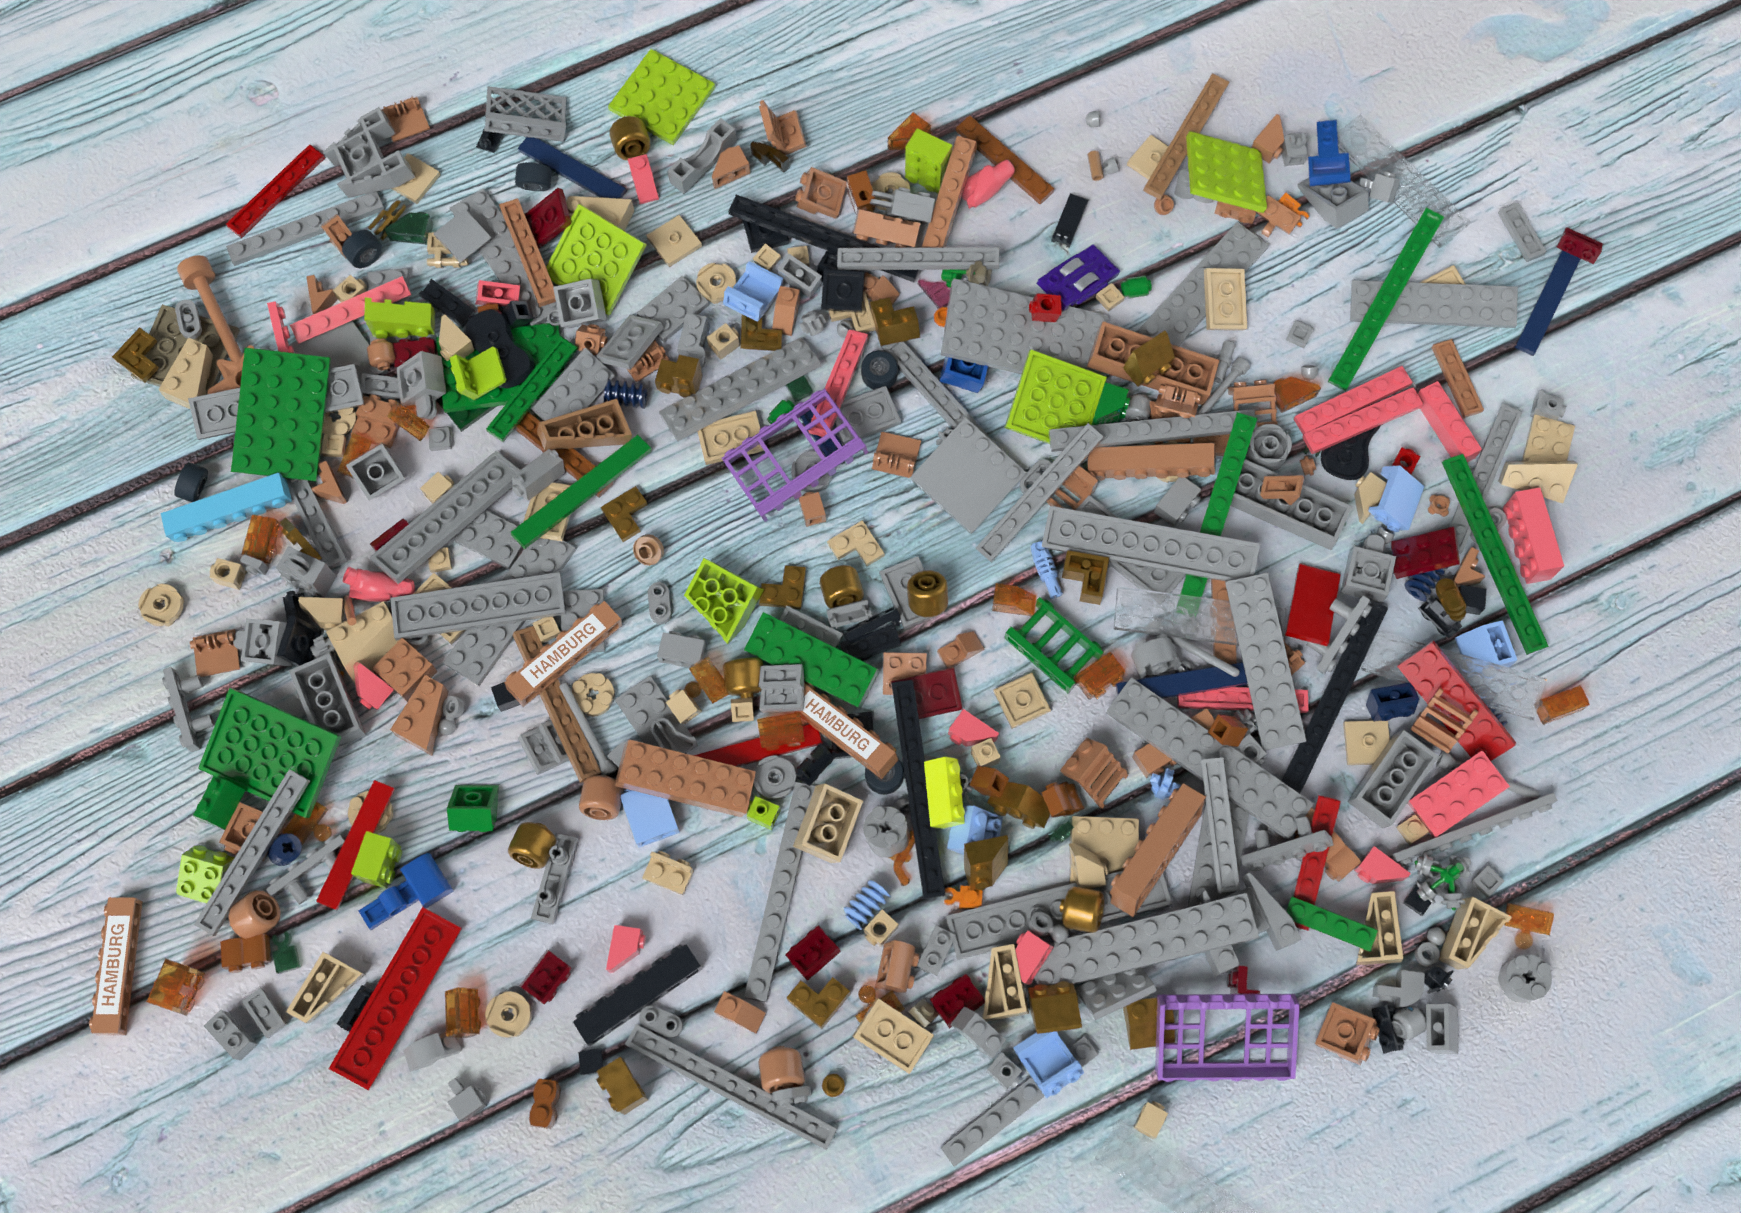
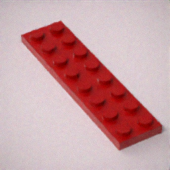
M422 907L328 1068L329 1070L368 1091L370 1090L461 932V927Z

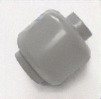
M1140 393L1130 396L1128 409L1125 410V419L1129 422L1149 420L1151 409L1148 397Z
M1407 1006L1395 1013L1392 1018L1395 1034L1410 1040L1426 1030L1425 1013L1414 1006Z

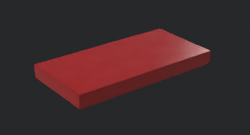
M1299 564L1285 636L1328 646L1334 612L1330 610V607L1334 600L1337 599L1341 574Z

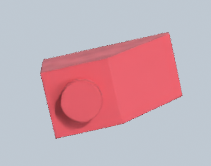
M647 154L629 158V168L639 203L644 204L659 200Z
M479 280L475 304L484 305L490 303L498 304L499 307H506L510 301H519L520 285Z
M356 662L353 666L356 695L361 698L359 702L369 710L371 707L378 710L394 689L364 665Z
M965 709L961 711L948 730L950 740L957 745L962 744L965 747L977 745L990 738L993 742H996L999 736L997 731Z
M1375 846L1367 852L1361 863L1354 870L1362 881L1370 882L1371 884L1404 881L1411 874Z
M614 925L606 966L608 972L614 973L639 955L640 948L644 949L646 936L643 935L641 929Z
M1027 930L1026 933H1022L1016 942L1018 946L1015 951L1021 981L1030 985L1054 947Z

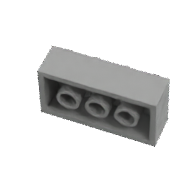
M330 653L289 670L308 721L342 736L338 747L366 735L337 661Z
M1405 730L1395 733L1347 802L1382 829L1392 826L1439 756Z

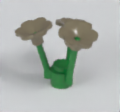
M976 261L967 270L943 269L941 279L947 282L946 287L951 288L952 280L954 278L961 280L962 274L967 275L969 282L979 285L983 283L984 286H988L991 281L992 269H986L981 261Z

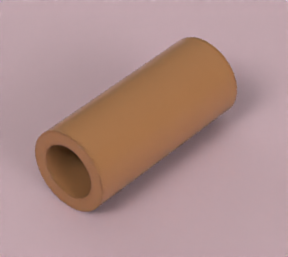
M1091 151L1087 155L1092 180L1099 181L1104 178L1100 155L1098 151Z

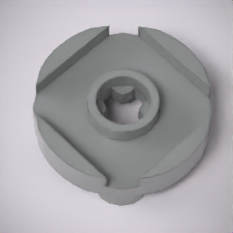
M816 451L804 452L793 462L791 467L792 480L821 461ZM826 473L817 479L819 484L816 487L812 488L811 485H808L801 491L819 492L826 489L832 480V476Z
M769 756L757 764L754 770L756 771L754 787L765 799H783L794 790L796 774L791 762L779 758V756ZM772 773L781 776L777 783L768 780L771 778Z

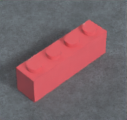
M1437 381L1421 389L1418 393L1423 403L1420 410L1450 457L1464 454L1467 462L1475 459L1482 448L1440 383Z

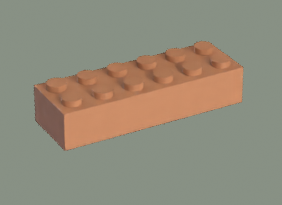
M1103 321L1097 331L1087 367L1133 382L1123 367L1132 352L1151 340L1152 337ZM1171 344L1175 357L1171 363L1172 368L1163 375L1161 373L1157 374L1150 384L1145 385L1144 383L1142 385L1158 391L1161 385L1175 386L1173 396L1176 394L1177 387H1180L1177 395L1179 398L1182 396L1183 389H1186L1183 399L1186 397L1187 390L1198 392L1197 394L1201 395V398L1197 404L1204 405L1210 396L1219 360Z
M629 739L624 745L615 786L743 817L747 814L756 771Z
M1182 784L1179 790L1174 789L1169 798L1171 801L1169 805H1164L1158 814V821L1156 823L1152 822L1147 829L1146 834L1148 835L1146 839H1141L1138 842L1133 858L1130 856L1127 858L1123 865L1124 871L1121 875L1117 874L1111 883L1113 887L1110 891L1112 905L1132 917L1135 916L1201 817L1206 796L1185 784Z

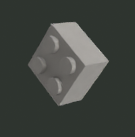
M587 279L553 287L561 327L570 329L579 327L582 324L588 325L607 320L599 280Z
M383 442L346 463V467L369 501L405 479L404 474Z

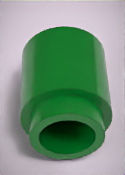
M1146 276L1127 278L1125 281H1121L1122 295L1129 299L1148 296L1149 291L1152 290L1151 281Z
M781 400L769 413L767 421L773 424L780 415L792 411L795 405L790 400Z

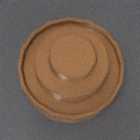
M645 534L634 542L633 553L640 563L651 566L662 559L664 547L657 537Z

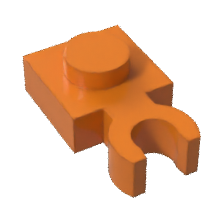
M1285 192L1278 202L1308 220V213L1298 210L1301 204ZM1298 222L1296 226L1301 228L1302 224Z
M961 885L960 892H957L954 888L947 887L945 888V893H951L953 898L951 900H944V904L953 905L955 902H959V909L969 910L982 907L983 890L970 891L969 886Z

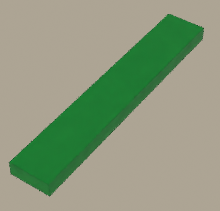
M560 337L489 424L486 431L504 443L577 352V346Z

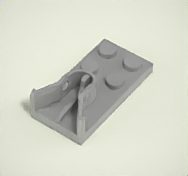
M651 676L614 699L643 743L685 754L698 746L694 736L692 737L685 725L678 721L666 704L667 699Z

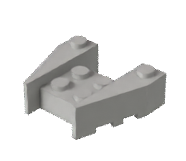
M380 107L361 116L357 120L358 124L352 130L347 129L344 132L345 136L337 144L332 143L324 151L325 156L334 166L341 165L346 179L337 183V185L348 198L398 187L415 178L408 161L399 150L383 158L378 143L396 133L390 120Z
M1250 872L1242 878L1246 889L1224 897L1248 894L1258 934L1267 931L1275 951L1301 940L1292 918ZM1207 891L1199 895L1200 905L1211 902ZM1232 946L1205 952L1215 977L1240 966Z

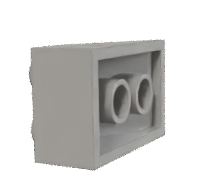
M1309 178L1297 184L1299 190L1320 216L1336 229L1368 211V191L1351 180L1350 183L1310 187Z

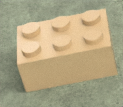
M827 784L816 785L793 847L829 863L841 862L863 800Z

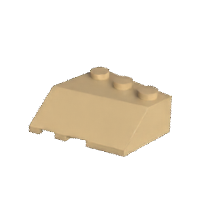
M384 601L356 615L355 625H349L345 621L326 631L354 684L353 665L356 662L361 663L377 675L372 668L399 641L394 638L392 612Z
M1072 816L1070 821V843H1074L1096 854L1100 862L1105 863L1108 874L1123 871V865L1129 856L1133 858L1136 853L1135 847L1139 842V819ZM1070 856V880H1069V884H1072V883H1076V882H1075V880H1074L1073 868H1072V862H1071V856Z

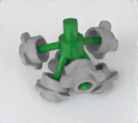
M1423 853L1422 857L1418 856L1414 862L1415 869L1418 870V875L1424 874L1426 880L1422 884L1419 881L1416 882L1419 887L1417 890L1419 897L1424 901L1430 900L1434 904L1435 900L1433 898L1438 895L1444 899V901H1441V904L1447 905V909L1456 910L1461 908V904H1465V901L1462 900L1464 894L1460 892V887L1455 883V880L1459 877L1466 879L1470 876V858H1459L1456 855H1452L1449 857L1450 864L1442 868L1440 862L1435 861L1433 856H1427L1426 853ZM1439 876L1441 877V878H1440L1439 880H1437L1435 883H1433V884L1430 883V882H1433V881H1434V878H1438ZM1443 882H1445V883L1442 885V888H1438L1437 891H1436L1435 888L1438 887V886H1439L1440 884H1442Z

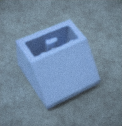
M1503 620L1482 625L1455 638L1469 678L1509 668L1517 661Z
M974 805L963 806L965 810V824L951 827L947 849L964 855L965 843L999 837L1003 817Z

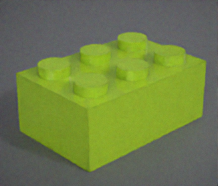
M917 128L905 149V178L911 183H917L925 187L930 192L939 194L953 145Z

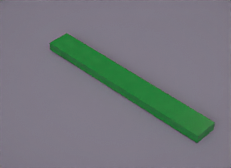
M636 435L512 530L511 536L526 549L651 452V447L639 435Z

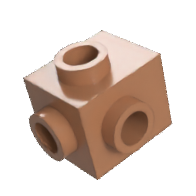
M582 324L576 331L575 346H577L578 351L586 348L593 355H598L608 341V338L605 336L606 329L599 328L598 325Z

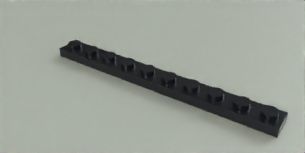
M737 194L729 208V215L837 255L838 248H881ZM881 270L913 283L919 273V270Z
M1371 600L1369 605L1372 609L1367 617H1361L1358 622L1360 628L1354 636H1350L1347 642L1349 645L1341 655L1304 732L1306 742L1299 743L1281 780L1299 794L1303 790L1388 610V607Z
M913 680L892 682L891 686L923 899L944 897L945 889L935 827H930L924 767L925 757Z

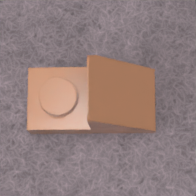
M335 214L323 223L321 228L330 238L329 241L344 256L342 246L352 233L339 215Z
M867 272L864 274L863 292L866 293L867 298L872 301L890 298L893 305L900 293L883 275L880 279H877Z
M315 275L306 276L313 314L332 307L337 301L333 289L324 291L322 282H318Z
M327 461L318 464L321 472L318 474L323 483L313 487L311 490L317 497L341 504L347 503L332 468Z
M1264 476L1260 496L1263 499H1284L1289 505H1292L1300 497L1304 476Z
M1473 547L1465 554L1452 579L1458 588L1460 585L1471 586L1478 584L1485 578L1483 574L1473 570L1479 561L1476 558L1479 550Z
M974 631L956 635L955 641L938 649L937 653L945 667L951 668L982 652L984 647Z

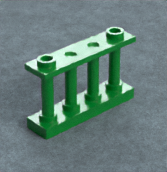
M1039 597L1035 605L1038 610L1020 629L1015 630L1013 627H1010L1005 632L1004 639L1069 694L1076 683L1073 681V677L1092 657L1100 661L1104 652L1096 641H1090L1054 610V606L1050 601ZM1046 615L1054 624L1036 643L1031 644L1025 639V635ZM1062 629L1070 638L1052 657L1047 658L1041 653V649ZM1076 643L1080 644L1087 651L1068 671L1063 672L1057 667V663Z

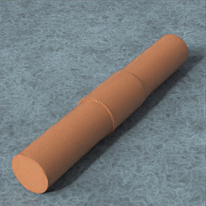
M345 595L343 602L347 622L349 625H355L356 617L352 598H349V595Z

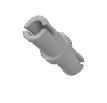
M1224 341L1219 357H1216L1219 360L1214 378L1216 383L1224 381L1227 368L1231 366L1232 362L1230 359L1236 347L1232 342Z

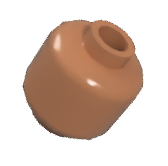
M375 339L367 347L369 364L380 371L388 370L396 359L393 344L387 342L386 339Z

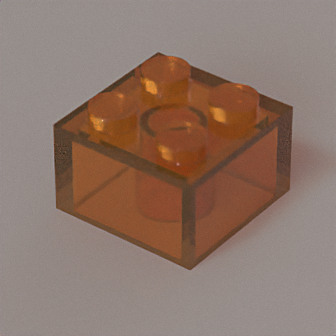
M165 959L147 1002L187 1016L188 1012L194 1007V998L197 991L204 984L205 973Z

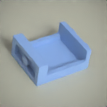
M749 261L746 264L745 273L734 287L728 286L724 291L723 305L758 322L777 298L779 288L783 285V278Z
M1400 465L1385 466L1382 468L1381 475L1388 481L1379 505L1369 507L1368 512L1376 520L1385 524L1390 531L1409 530L1424 485Z
M626 789L624 794H621L620 798L638 848L680 833L668 799Z
M1057 1031L1042 1034L1035 1033L1013 1047L1017 1057L1045 1098L1058 1094L1063 1087L1069 1083L1076 1082L1084 1074L1081 1064L1078 1060L1076 1061L1059 1037Z

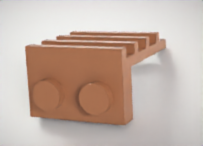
M761 100L759 109L768 141H771L773 147L775 146L784 155L807 147L798 113L793 110L777 117L765 101Z
M1265 379L1254 380V384L1246 385V381L1234 382V386L1228 388V395L1233 396L1234 411H1239L1238 404L1270 401V409L1254 410L1255 415L1271 413V421L1257 422V427L1265 424L1277 425L1275 384L1267 383Z
M1079 466L1062 485L1076 495L1080 501L1076 503L1060 489L1054 494L1071 506L1072 510H1076L1088 496L1095 492L1098 480L1091 471H1085ZM1052 498L1046 502L1050 506L1063 508Z
M1439 688L1423 712L1418 714L1410 730L1449 754L1452 747L1472 723L1478 711L1474 709L1469 716L1439 697L1444 691L1442 688ZM1434 703L1465 721V723L1461 725L1433 707ZM1429 713L1433 715L1440 721L1455 729L1456 731H1458L1457 734L1454 735L1447 728L1437 723L1430 717L1426 716V714Z
M1086 737L1060 771L1064 776L1078 781L1095 803L1103 809L1105 806L1103 804L1104 800L1122 778L1126 779L1128 777V774L1120 766L1121 763L1115 760L1114 755L1107 750L1108 747Z

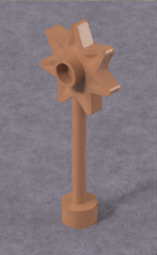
M196 255L188 257L178 265L177 272L185 288L198 290L231 360L219 359L216 364L224 379L208 390V394L240 388L244 353L242 354L209 286L215 279V273L205 256Z

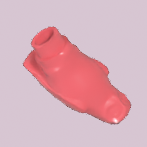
M1005 160L996 166L986 165L975 174L968 176L961 198L967 200L969 209L972 207L976 208L994 196L1015 173L1014 166L1009 160Z
M348 567L342 580L343 583L350 585L349 598L362 601L388 602L392 597L412 595L415 592L413 580L404 579L397 584L385 572Z

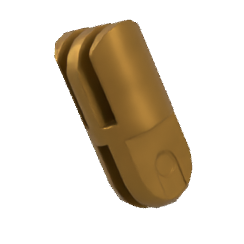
M396 200L386 211L382 210L368 226L371 230L382 218L384 219L373 232L377 236L388 223L390 224L380 236L382 241L398 224L397 219L406 209L405 204H403L394 215H391L401 203L400 200Z
M1448 578L1439 580L1435 589L1445 612L1452 620L1461 621L1466 615V603L1456 583Z

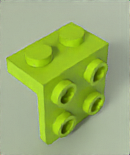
M495 347L485 350L470 360H466L457 354L450 357L451 371L455 376L458 392L473 400L506 382L498 349Z
M194 845L181 856L176 893L179 896L207 904L223 878L224 872L228 870L235 857L229 856L225 852L208 850L205 846Z

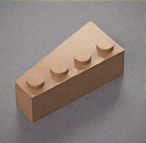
M617 399L539 422L537 429L544 450L624 445L632 437Z

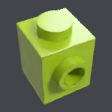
M755 796L754 801H749L747 819L772 830L781 811L780 806Z

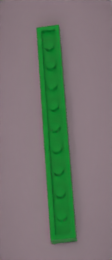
M1428 208L1424 210L1330 376L1328 383L1346 392L1444 216Z
M1238 412L1236 414L1199 533L1221 536L1257 422L1255 417ZM1186 574L1175 613L1193 619L1196 618L1208 578Z
M1464 454L1444 460L1442 465L1526 655L1549 647Z

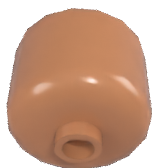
M590 776L583 783L579 810L582 814L592 819L612 820L619 815L622 802L620 797L624 792V788L616 787V779L610 776Z
M260 890L252 891L236 902L230 909V926L238 936L244 939L265 934L279 922L280 907L276 899L270 896L269 893Z
M776 1046L760 1056L758 1064L761 1084L766 1092L773 1094L775 1091L801 1087L803 1085L805 1077L801 1054L798 1050L790 1047Z

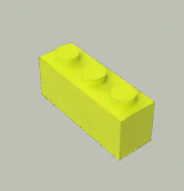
M941 757L924 762L930 827L944 829L965 824L958 759Z

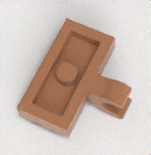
M1268 195L1266 198L1267 209L1264 213L1256 212L1269 221L1261 234L1268 238L1275 227H1278L1290 235L1300 221L1301 216Z

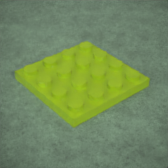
M650 49L610 102L608 109L620 117H638L643 121L649 133L674 146L716 86L714 82Z
M1189 131L1186 136L1190 194L1264 213L1267 209L1262 154L1255 148Z
M578 204L571 217L572 224L565 229L546 269L551 281L559 286L587 279L599 280L606 315H611L647 244L582 204Z
M1029 350L1004 428L1050 444L1049 430L1081 427L1086 426L1088 423L1092 425L1107 377L1040 352Z

